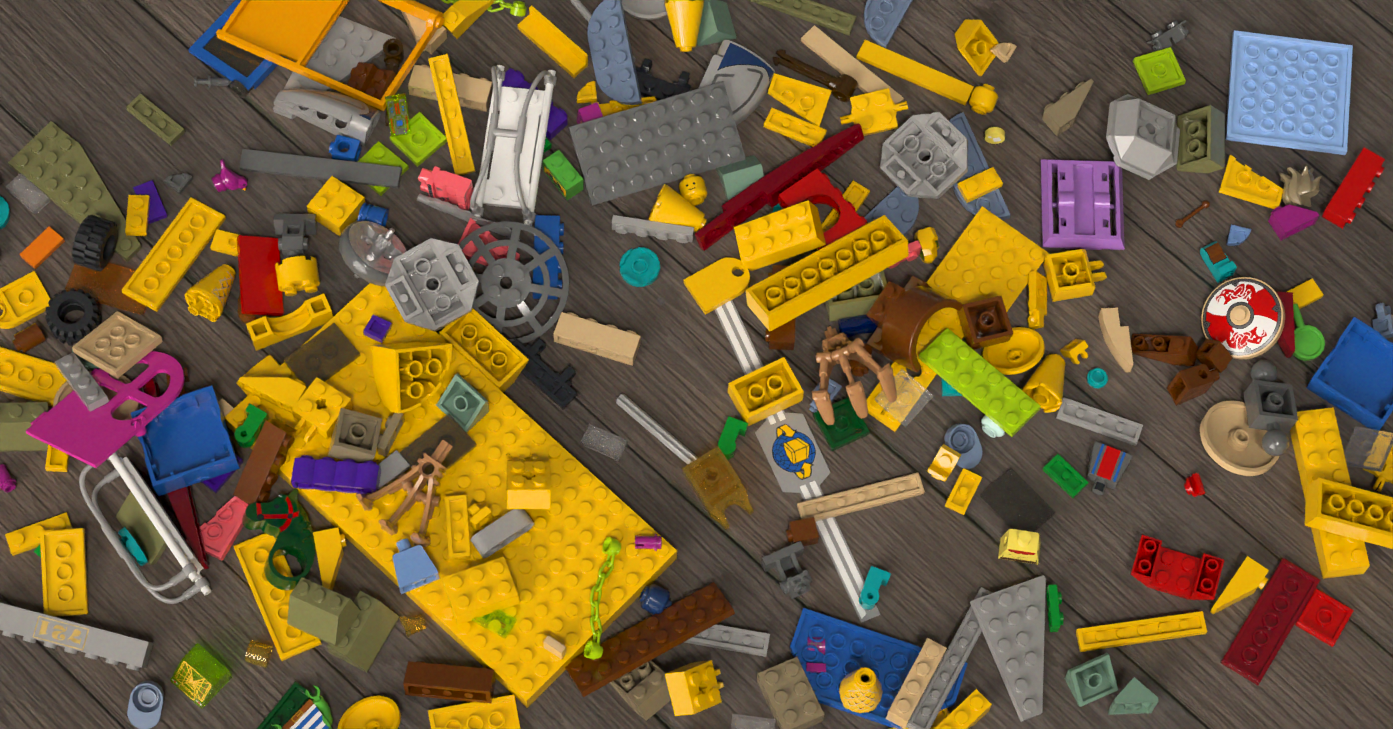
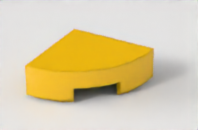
M595 81L588 82L578 92L577 103L597 102Z

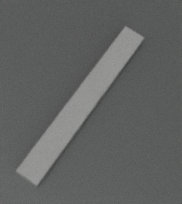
M981 587L975 599L989 595L992 592ZM970 606L906 728L930 729L982 633L972 606Z

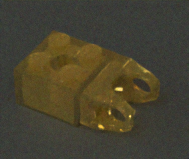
M719 446L682 468V474L710 517L720 523L725 531L729 529V524L724 514L728 506L738 505L747 511L749 515L754 513L748 500L747 490ZM709 474H710L712 477L715 476V475L717 476V477H715V480H713V481L708 480V475H709Z

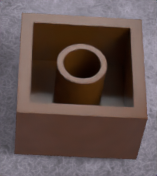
M1002 296L963 304L961 310L957 312L967 345L973 350L1008 342L1013 336V330Z

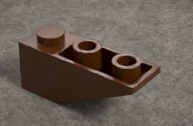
M1132 334L1131 350L1134 355L1172 365L1195 366V353L1198 350V346L1190 336Z

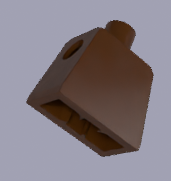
M1201 364L1179 371L1168 385L1167 390L1177 406L1205 394L1213 383L1219 380L1220 376L1216 369L1209 370L1206 364Z

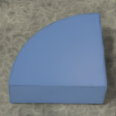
M1231 224L1226 245L1236 246L1243 243L1248 238L1251 229Z

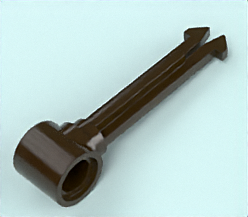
M388 39L383 44L384 62L386 70L394 71L397 75L399 65L404 60L403 45L398 39ZM393 50L398 51V52L395 53V54L389 53L390 51H393ZM396 93L391 100L393 103H389V108L388 106L386 107V126H390L391 123L389 110L393 105L395 107Z
M786 50L776 51L780 58L773 57L775 66L780 64L827 86L832 90V95L839 101L849 102L850 97H852L858 87V82L850 75L832 76L785 54Z

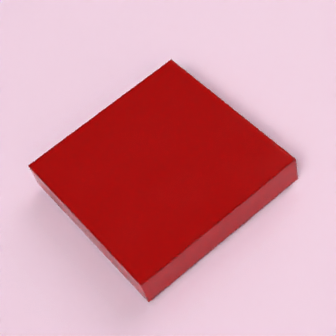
M1315 589L1295 625L1333 647L1354 610L1322 591Z

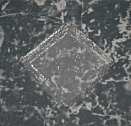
M901 369L894 377L897 400L890 403L883 390L874 400L902 425L907 427L933 398V395L906 371Z
M1356 426L1344 452L1347 466L1381 472L1393 446V433Z

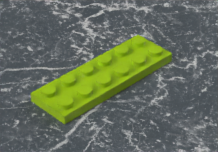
M948 328L919 354V359L1011 437L1040 410L1041 406Z

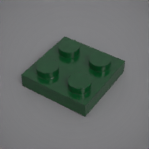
M849 397L832 404L835 418L834 425H827L819 411L813 413V417L831 451L863 438L870 433L863 418L861 419L857 416Z

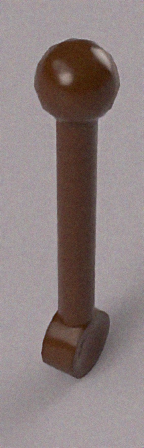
M1203 201L1200 207L1182 220H1176L1175 226L1182 228L1184 222L1202 209L1208 208L1210 206L1209 201Z

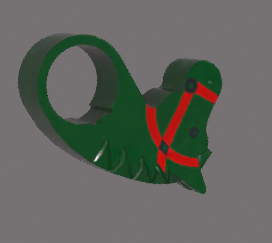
M297 488L289 495L279 494L272 502L250 504L242 517V523L245 528L249 530L261 529L264 533L276 538V542L265 562L264 574L271 585L281 590H293L302 577L306 578L315 556L313 530L306 512L297 502ZM287 554L296 557L302 568V574L296 577L281 575L275 569L273 559L281 555L287 556Z

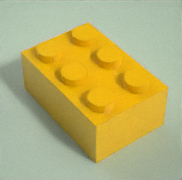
M785 357L728 383V394L743 421L748 423V426L803 400L804 391Z
M504 557L442 578L458 625L519 604V596Z

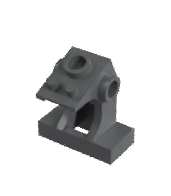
M274 214L275 235H282V238L278 239V249L282 250L284 259L305 256V250H308L309 247L308 238H305V235H317L316 214Z
M801 541L765 556L761 561L764 572L775 568L781 580L780 587L783 593H788L791 599L811 591V576L807 570L802 571L796 559L803 555L804 552ZM794 568L797 575L787 578L784 572Z

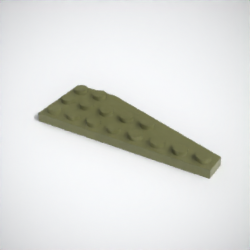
M52 121L8 162L12 169L80 224L88 215H95L115 222L118 226V239L114 252L126 262H129L142 249L136 236H126V220L81 145Z

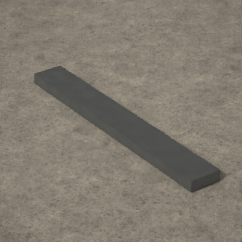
M248 149L242 150L239 169L243 171L329 180L333 176L341 182L399 189L402 168L396 166Z

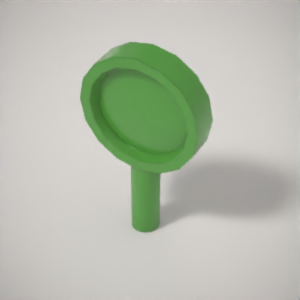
M1293 304L1294 321L1297 329L1294 330L1295 352L1293 355L1300 360L1311 361L1323 352L1325 340L1321 331L1316 327L1304 324L1298 304Z

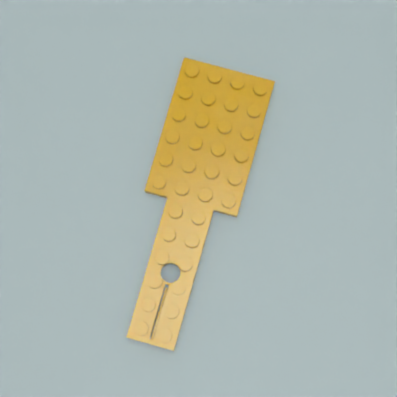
M982 206L926 283L932 289L962 304L1002 296L1006 311H1008L1028 284L1029 272L1037 271L1049 253ZM943 308L934 313L924 324L916 346L917 359L922 366L919 377L912 378L908 376L906 367L896 362L891 365L896 390H898L897 400L892 404L888 401L880 382L867 398L868 413L895 432L937 375L919 359V354L946 328L951 330L961 340L963 337L965 338L956 309Z

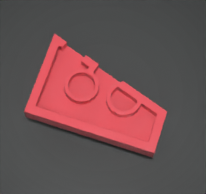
M470 218L458 245L471 232L480 228L472 218ZM489 231L479 235L485 245L497 241ZM472 240L462 249L463 254L468 260L478 251ZM500 246L489 251L495 260L507 258L509 246ZM516 252L515 260L519 261L520 254ZM480 256L476 263L488 266L483 256Z
M234 496L216 512V515L208 523L200 526L207 554L219 560H224L244 526L242 517L249 504Z

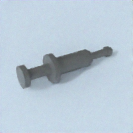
M208 75V79H197V77H194V87H197V84H208V88H211V86L238 84L236 81L232 82L228 78H211V75Z

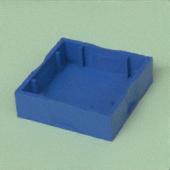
M1354 317L1337 341L1335 347L1312 377L1307 389L1378 434L1393 411V343L1384 338L1378 331Z
M212 385L175 399L145 426L146 434L138 437L145 453V462L153 488L158 496L240 469L222 410ZM146 408L131 412L132 419L139 416Z

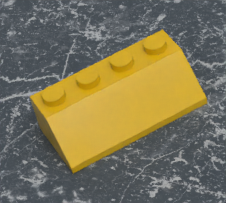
M473 308L472 312L448 324L439 332L445 341L452 344L455 350L502 392L515 382L529 361L527 357Z

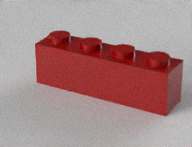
M1364 147L1329 202L1322 217L1342 229L1346 223L1351 224L1356 216V213H1354L1355 208H1361L1366 200L1363 197L1365 192L1370 193L1375 185L1373 179L1375 177L1379 178L1385 168L1382 164L1385 159Z

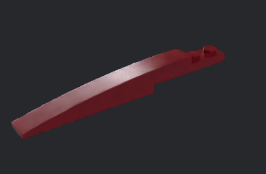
M858 123L806 150L765 175L722 205L723 213L695 233L699 247L705 251L766 204L773 208L778 204V195L815 169L821 172L865 139L861 125Z
M153 377L143 386L144 393L156 398L160 397L161 394L158 382ZM187 486L167 493L196 558L204 569H208L209 565L191 487Z

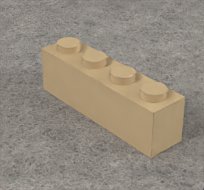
M414 64L408 84L409 95L438 101L430 67ZM453 73L460 106L487 112L493 92L492 82L485 78L477 79L467 74Z
M561 312L554 331V342L633 366L640 347L641 336L634 331L619 330L614 325L599 324L591 318L586 320L571 312Z
M927 638L888 711L887 720L904 729L906 728L908 721L944 657L946 647Z

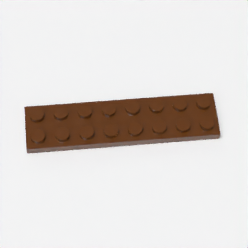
M715 582L664 609L661 614H654L600 644L603 647V653L599 659L586 658L583 653L574 658L565 669L581 695L585 697L734 615L735 612Z

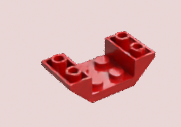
M1141 535L1131 571L1133 577L1148 588L1184 599L1214 600L1224 559L1205 553L1200 559L1161 547L1162 540Z

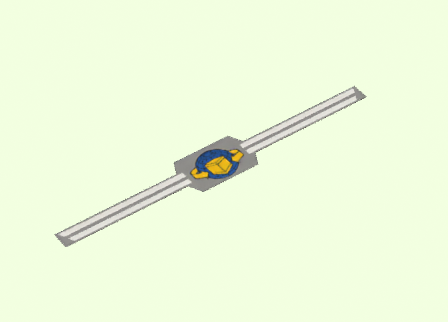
M731 300L715 309L744 374L747 375L764 367L733 301ZM782 410L765 418L766 421L755 434L782 492L800 493L804 501L823 497L824 494L820 484L831 472L804 415L785 413ZM835 517L816 521L817 530L860 622L862 623L879 616L880 612L877 606L871 610H866L859 605V596L865 581Z

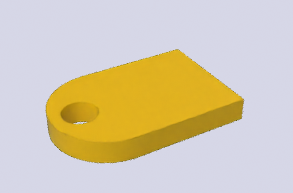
M723 258L684 279L683 283L706 315L743 294L749 286L750 273L740 260L736 258ZM736 269H740L743 271L744 274L742 276L737 277L734 276L732 272Z
M35 271L0 288V309L3 310L0 316V328L10 329L17 327L45 312L46 307H50L48 304L50 297Z

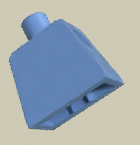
M402 539L396 543L399 553L394 554L392 557L401 594L439 580L436 567L421 545L411 547L408 539Z

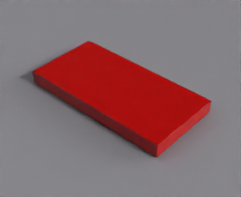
M238 235L237 251L241 313L282 316L284 314L282 291L278 288L275 268L277 262L280 265L278 238Z

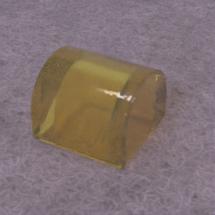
M251 640L246 651L245 661L267 668L273 646Z

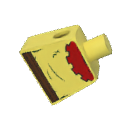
M1009 529L1000 538L998 559L1038 565L1041 546L1040 534Z

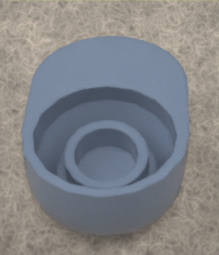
M962 423L954 424L948 428L944 437L945 445L962 454L957 465L964 469L975 467L982 458V447L975 430L971 426Z
M145 680L139 682L132 690L127 716L131 724L139 729H150L160 720L164 691L158 683Z

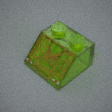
M197 643L182 658L170 682L203 709L230 681L232 676L224 665Z

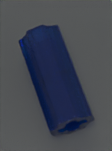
M866 315L838 320L839 332L845 333L847 337L873 333L878 327Z

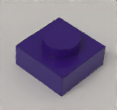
M372 315L363 331V335L383 343L392 327V323Z

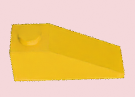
M459 0L451 5L443 14V26L458 39L496 0Z
M240 377L238 380L241 389L292 413V408L307 390L304 382L299 379L292 380L288 377Z
M338 527L313 532L322 586L333 590L344 555L343 547L346 546L345 535L340 534Z
M1247 556L1210 612L1215 614L1252 595L1257 588L1262 589L1268 581V578L1265 576L1269 570Z

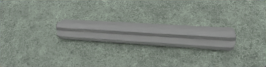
M621 394L616 399V404L687 465L693 467L698 462V457L625 394Z

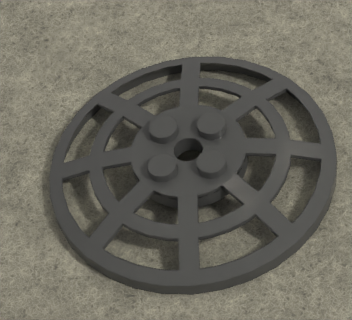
M495 222L471 232L459 244L462 250L472 240L478 249L468 263L473 268L480 256H483L488 263L483 275L475 273L479 283H481L483 294L475 299L473 309L488 323L494 325V328L500 334H502L503 327L517 326L528 321L535 332L521 338H516L522 344L542 336L560 318L569 295L568 268L559 248L540 230L519 222ZM512 228L510 240H497L485 245L479 237L483 232L492 229ZM521 230L538 236L550 249L539 255L530 246L519 242ZM509 246L507 258L495 260L489 251L496 247ZM517 248L528 252L534 259L526 265L515 260ZM554 255L562 271V289L550 287V276L545 261ZM540 266L543 274L544 286L532 284L529 272ZM505 277H509L512 280V286L509 289L501 287V280ZM530 292L542 294L538 304L530 311L524 302ZM548 295L561 297L555 313L545 325L541 326L535 316L545 305ZM487 301L497 306L496 319L483 313L479 307ZM517 306L524 315L515 320H504L506 308ZM508 339V341L512 344L516 339Z

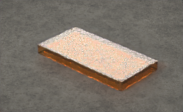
M108 263L102 271H96L77 264L74 265L65 287L67 292L70 291V288H75L76 292L81 289L84 290L85 294L88 292L97 303L144 315L147 306L122 293V288L136 270Z

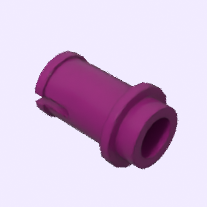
M1 464L0 489L6 493L11 492L16 488V481L11 478L6 465Z
M657 534L655 536L636 535L635 549H654L657 551V549H661L662 536H657Z

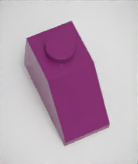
M1289 204L1283 208L1282 206L1275 208L1271 212L1272 214L1268 222L1282 241L1314 225L1319 214L1318 212Z

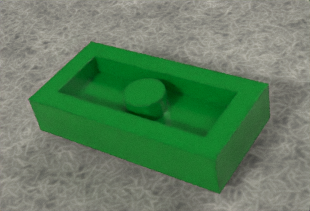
M1059 454L1043 468V471L1072 498L1076 497L1089 483Z
M1048 585L1046 601L1049 632H1058L1060 626L1064 623L1063 612H1059L1062 595L1061 591L1058 592L1057 585Z

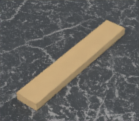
M815 25L801 38L803 44L841 75L847 74L853 77L858 82L857 88L865 94L889 88L891 98L895 104L904 101L900 94Z
M918 472L797 503L801 519L814 517L816 522L922 495L925 491Z

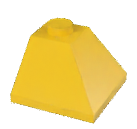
M965 19L955 33L957 48L977 75L982 76L996 56L990 49L994 45L999 44V42L982 20Z

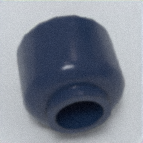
M656 584L645 586L638 600L641 602V608L652 614H661L664 609H667L672 604V601L669 600L670 592Z

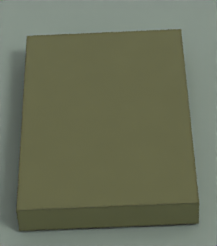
M130 491L116 518L123 528L125 527L132 535L151 566L158 562L167 544Z

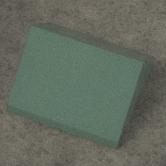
M704 0L697 46L736 39L727 3L720 0Z
M754 155L746 157L745 160L716 168L727 201L764 177L762 165Z
M458 373L455 374L436 404L465 433L471 430L489 412L488 400Z
M1108 653L1069 669L1065 676V680L1079 707L1118 690Z
M1134 677L1114 699L1108 709V715L1152 713L1159 702L1158 697Z

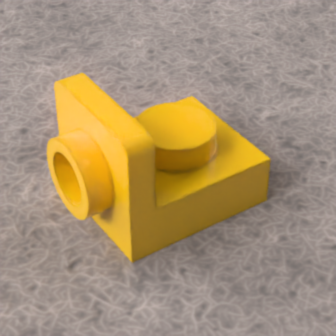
M943 444L927 472L935 479L945 482L962 454Z

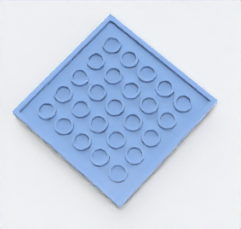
M1234 30L1232 36L1225 140L1346 155L1353 45Z

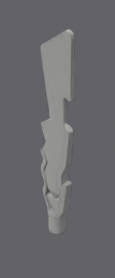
M421 193L418 195L417 201L469 222L470 218L477 220V224L483 226L495 223L476 217L470 211L462 210L457 205H452L449 202L428 197ZM508 227L490 230L511 238L512 230Z

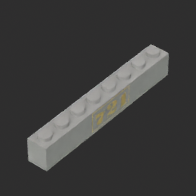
M0 602V630L3 631L2 635L15 638L17 634L24 636L23 641L36 643V640L44 641L43 646L56 649L57 645L65 647V652L77 654V651L85 652V657L95 660L98 659V656L106 658V663L118 665L119 662L127 663L126 668L139 671L140 667L147 668L153 646L152 642Z

